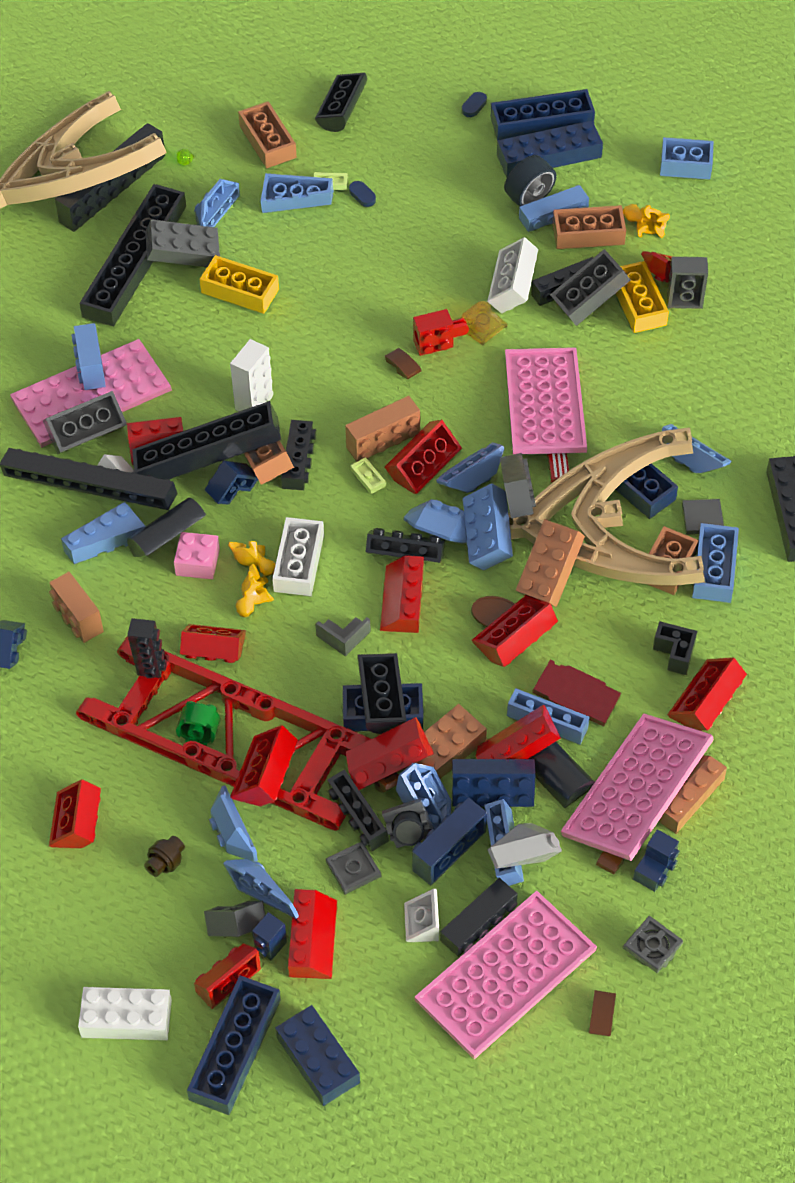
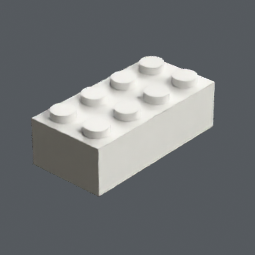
M525 237L499 250L487 302L501 314L525 303L528 299L538 249Z
M250 339L230 363L236 411H242L270 401L273 396L269 347Z
M286 517L273 575L274 592L312 596L324 538L323 521Z
M83 987L78 1025L81 1038L168 1040L172 1003L170 990Z

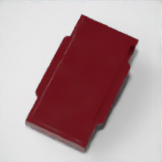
M551 659L533 689V694L589 716L590 721L603 727L621 696V692L606 686L605 682L572 666H558Z

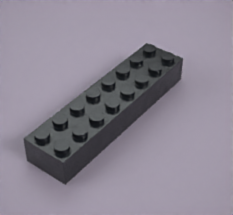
M147 123L114 151L135 144L153 133L161 139L164 146L163 133ZM165 154L111 180L57 196L55 204L59 223L75 232L145 172L150 170L157 162L162 160Z
M267 401L132 449L134 473L170 480L194 470L205 468L211 464L222 462L228 458L239 456L245 452L256 450L265 445L273 444L281 440L278 416L271 402Z

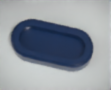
M483 92L473 93L462 105V114L466 117L476 116L487 103L486 94Z
M354 181L349 185L350 194L362 206L371 207L376 203L375 193L365 183Z

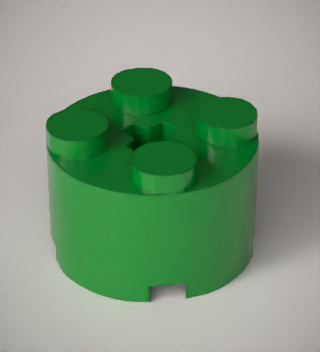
M187 702L182 708L176 727L177 736L184 738L185 743L196 741L205 746L210 742L212 744L220 723L217 708L211 704Z

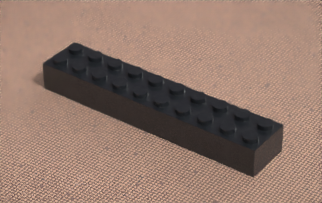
M153 184L79 304L83 318L114 327L153 261L147 260L146 229L150 220L177 223L186 208L185 192Z

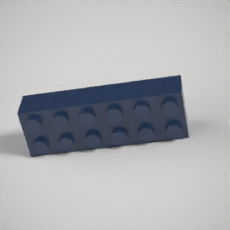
M588 89L493 102L491 103L490 118L497 140L587 121H593L594 123L595 110Z
M593 121L497 140V157L506 178L521 160L531 155L540 156L552 168L602 158L603 142Z
M241 975L239 976L188 1086L187 1094L189 1101L230 1115L281 1001L279 989Z

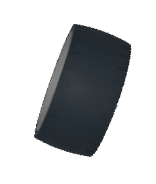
M531 155L521 160L512 169L505 181L504 190L512 201L518 206H523L545 198L552 190L557 175L555 170L538 155Z

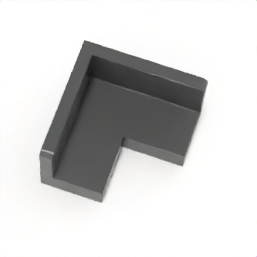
M355 617L344 629L329 619L324 624L319 621L315 624L316 636L345 657L371 632L370 619L367 617L363 621Z
M246 901L235 906H217L204 911L208 936L239 937L252 932L265 917L263 901Z

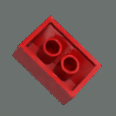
M182 417L127 423L132 465H134L132 449L183 432Z
M188 624L181 632L180 654L191 659L199 656L209 661H215L217 658L224 659V662L234 663L241 657L246 630Z
M81 779L57 792L49 841L50 847L81 849L94 842L98 807L101 800L100 787Z
M244 943L239 947H234L226 958L218 960L211 970L206 974L203 973L198 976L194 983L196 993L211 1009L215 1008L231 995L240 975L250 979L261 970L259 951Z

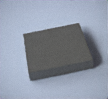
M720 499L682 501L686 534H699L701 523L724 526Z
M362 842L326 858V863L344 894L382 877L380 870Z

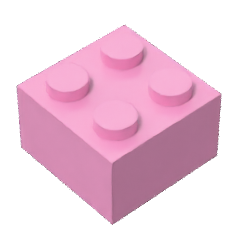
M181 532L174 560L176 576L213 580L220 551L219 537L216 535Z

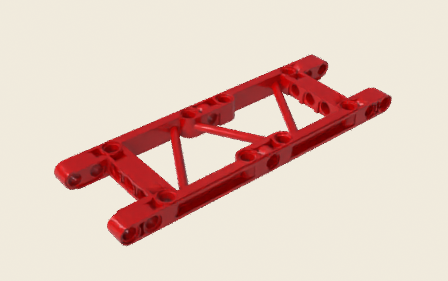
M127 636L118 648L117 653L127 663L135 666ZM164 651V659L167 660L166 670L162 671L161 678L139 676L118 708L96 698L86 697L76 711L78 718L91 725L233 787L240 773L237 770V763L234 759L233 709L243 710L261 721H270L277 717L310 731V734L297 741L295 751L321 736L322 739L291 791L288 792L280 788L277 799L271 804L334 831L340 828L346 815L343 814L337 803L317 794L341 754L346 756V751L371 740L369 737ZM171 672L207 687L137 726L138 719L144 710L148 709L151 699L154 695L158 694L157 690L163 681L167 680ZM214 692L221 693L222 701L225 704L226 754L196 741H188L182 746L147 730L180 712L187 702L193 701L196 703Z

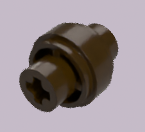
M171 836L168 840H157L148 850V860L144 864L147 872L154 877H158L162 872H173L181 863V852L185 849L184 843L176 836Z

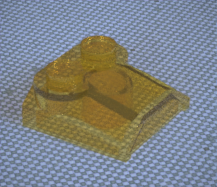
M485 301L477 302L461 316V318L466 320L469 327L467 334L482 345L507 327V323L493 312L491 305Z

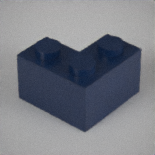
M223 461L214 476L209 480L205 491L217 504L229 505L239 490L251 491L258 478L247 463Z
M7 620L0 621L1 668L10 669L18 663L19 652H17V646L25 641L27 630L24 629L25 623Z
M657 829L647 844L644 857L634 871L633 880L654 892L658 886L662 887L668 877L666 874L669 870L673 871L678 862L676 858L680 852L678 850L679 841Z

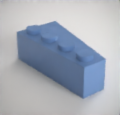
M265 173L261 195L262 213L331 205L334 192L333 179Z
M123 502L61 538L64 552L76 564L96 557L98 553L106 551L108 553L122 545L128 546L127 539L144 528L145 525L126 502Z

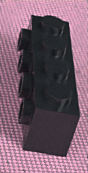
M593 257L532 280L531 295L537 304L542 306L554 301L550 294L591 261Z
M291 420L286 452L294 468L282 473V489L304 491L305 483H309V472L307 470L311 469L312 458H310V454L314 453V443H312V440H316V429H313V421Z
M374 528L367 534L365 552L395 557L421 556L424 557V561L441 563L445 540H441L438 536L425 538L422 537V534L418 533L404 535L402 531L393 530L390 533L385 532V529Z
M131 618L127 636L137 675L145 676L146 678H161L162 671L166 670L167 660L164 659L162 639H159L160 629H157L156 622L153 620Z
M345 769L327 779L330 797L333 801L337 800L340 805L338 806L343 814L347 815L350 819L348 822L354 831L358 830L360 833L359 839L365 847L369 846L371 851H374L389 842L386 828Z
M499 877L440 931V941L459 957L463 952H467L477 939H482L492 925L496 926L499 924L506 912H511L515 909L518 893Z

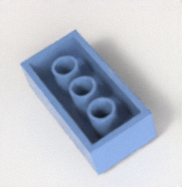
M491 483L463 497L469 563L484 571L513 557L506 491Z
M701 523L697 556H702L705 582L694 583L692 598L731 603L739 528Z

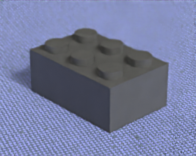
M707 257L671 258L667 288L668 308L703 309L708 278Z

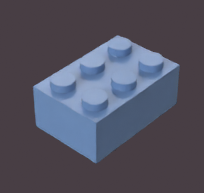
M663 137L660 176L711 179L714 141Z
M95 323L74 326L75 334H71L73 345H76L73 348L75 358H79L75 361L77 372H81L78 373L79 383H83L84 390L106 387Z

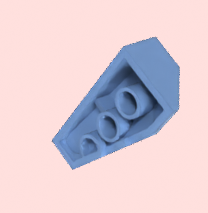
M248 859L226 860L223 863L239 891L297 919L299 915L294 905L268 875L262 864L259 862L254 863Z

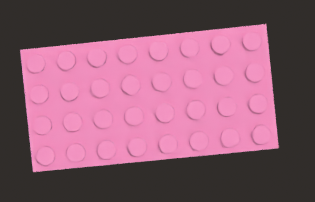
M140 339L101 355L106 387L84 390V385L79 383L78 373L81 372H77L75 366L10 394L13 403L41 448L52 443L43 423L45 418L113 391L122 412L172 391L171 385Z
M505 349L513 454L587 453L577 349Z
M643 714L562 828V836L632 861L712 743V734Z
M536 891L414 998L475 1059L593 954L597 946Z

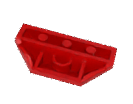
M642 251L641 255L649 271L655 274L654 278L668 283L671 258L674 256Z

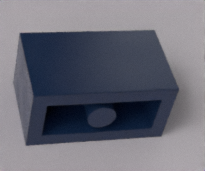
M269 912L252 930L254 948L259 951L260 957H266L270 961L287 943L285 924Z

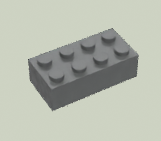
M150 220L146 229L147 260L208 267L215 255L220 256L218 228Z
M604 249L550 295L577 326L631 280Z
M113 391L43 420L57 454L127 425Z
M522 453L500 457L511 518L534 514L532 507H536L527 458L523 459Z

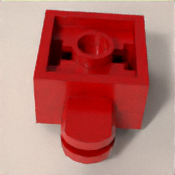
M447 309L413 317V341L419 356L453 348V338L466 335L469 332L466 320L464 318L452 320Z

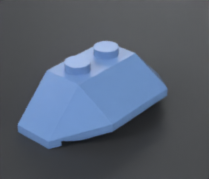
M219 179L212 189L205 194L202 201L195 206L194 212L197 225L215 227L240 196L239 183Z
M673 424L664 426L662 431L678 428ZM693 437V454L672 456L676 462L685 464L694 473L707 472L731 463V460Z
M492 442L486 448L478 450L444 472L436 480L437 483L465 492L476 490L477 486L489 481L492 476L497 474L504 446Z
M431 499L412 508L404 516V521L418 530L449 541L467 543L464 511L458 507L449 506L441 501Z
M412 763L399 774L396 791L403 804L421 798L433 828L439 827L443 818L451 815V799L434 767Z
M226 785L221 787L210 810L211 818L209 823L213 831L217 830L219 834L216 836L220 847H225L227 853L252 862L258 861L255 846L232 798H230Z

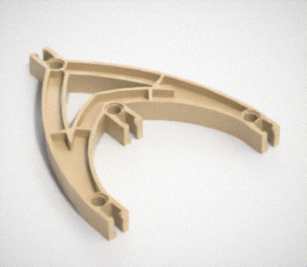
M108 91L60 120L19 155L0 178V209L6 205L53 198L103 183L135 170L167 152L161 139L153 133L125 148L98 156L82 158L79 149L74 145L77 140L98 122L121 110L115 96ZM38 170L42 175L38 177H32Z
M690 428L666 430L630 440L601 452L574 467L535 497L536 507H532L534 514L511 518L510 513H508L511 539L526 538L534 544L544 519H551L565 505L579 496L571 515L576 529L585 536L584 541L586 543H582L573 566L608 578L641 584L685 585L705 582L702 556L673 559L651 555L626 545L605 529L623 526L620 500L606 501V499L624 480L643 467L669 456L693 454Z

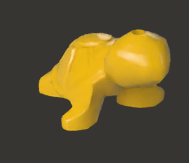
M630 204L622 209L623 215L628 221L637 222V234L639 237H642L643 232L658 234L661 238L664 237V229L667 221L670 219L668 213H662L657 209L651 208L650 205L639 209L636 204Z
M249 541V548H246L244 543L229 542V548L232 550L237 562L241 565L251 566L254 564L259 567L260 572L264 576L274 574L276 563L264 557V545H257V542Z
M254 564L249 567L248 574L242 583L243 598L236 603L237 613L241 617L251 615L254 611V604L272 602L274 600L267 589L264 588V585L269 580L266 576L260 577L258 569Z

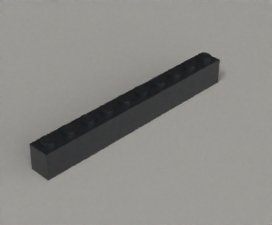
M8 448L0 462L1 470L4 476L168 511L178 494L174 482L168 479H158L134 472H124L119 469L90 465L85 462L81 463L70 459L56 458L51 455L47 456L21 449Z

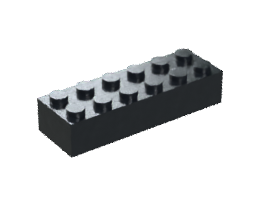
M795 456L769 458L766 473L787 561L792 562L795 561Z

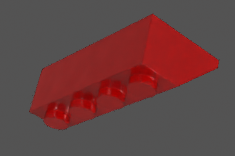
M442 419L430 421L384 468L396 483L413 494H417L462 447Z
M403 556L386 565L380 631L419 633L424 557Z
M525 595L474 637L472 642L492 663L505 667L532 643L536 642L545 632L549 631L558 620L551 603Z
M734 657L707 659L667 715L686 727L699 731H708L717 716L722 713L724 706L731 700L736 689L742 684L743 679L747 675Z
M542 705L478 745L476 758L528 759L561 739L546 706Z
M417 717L346 751L349 774L356 787L361 790L410 766L412 763L419 762L433 755L434 752Z
M283 725L253 737L230 798L260 807L273 803L277 799L280 786L284 781L283 778L286 770L289 768V762L295 752V746L298 741Z
M295 889L293 905L299 916L297 919L292 917L288 961L289 977L332 979L337 900L317 890Z

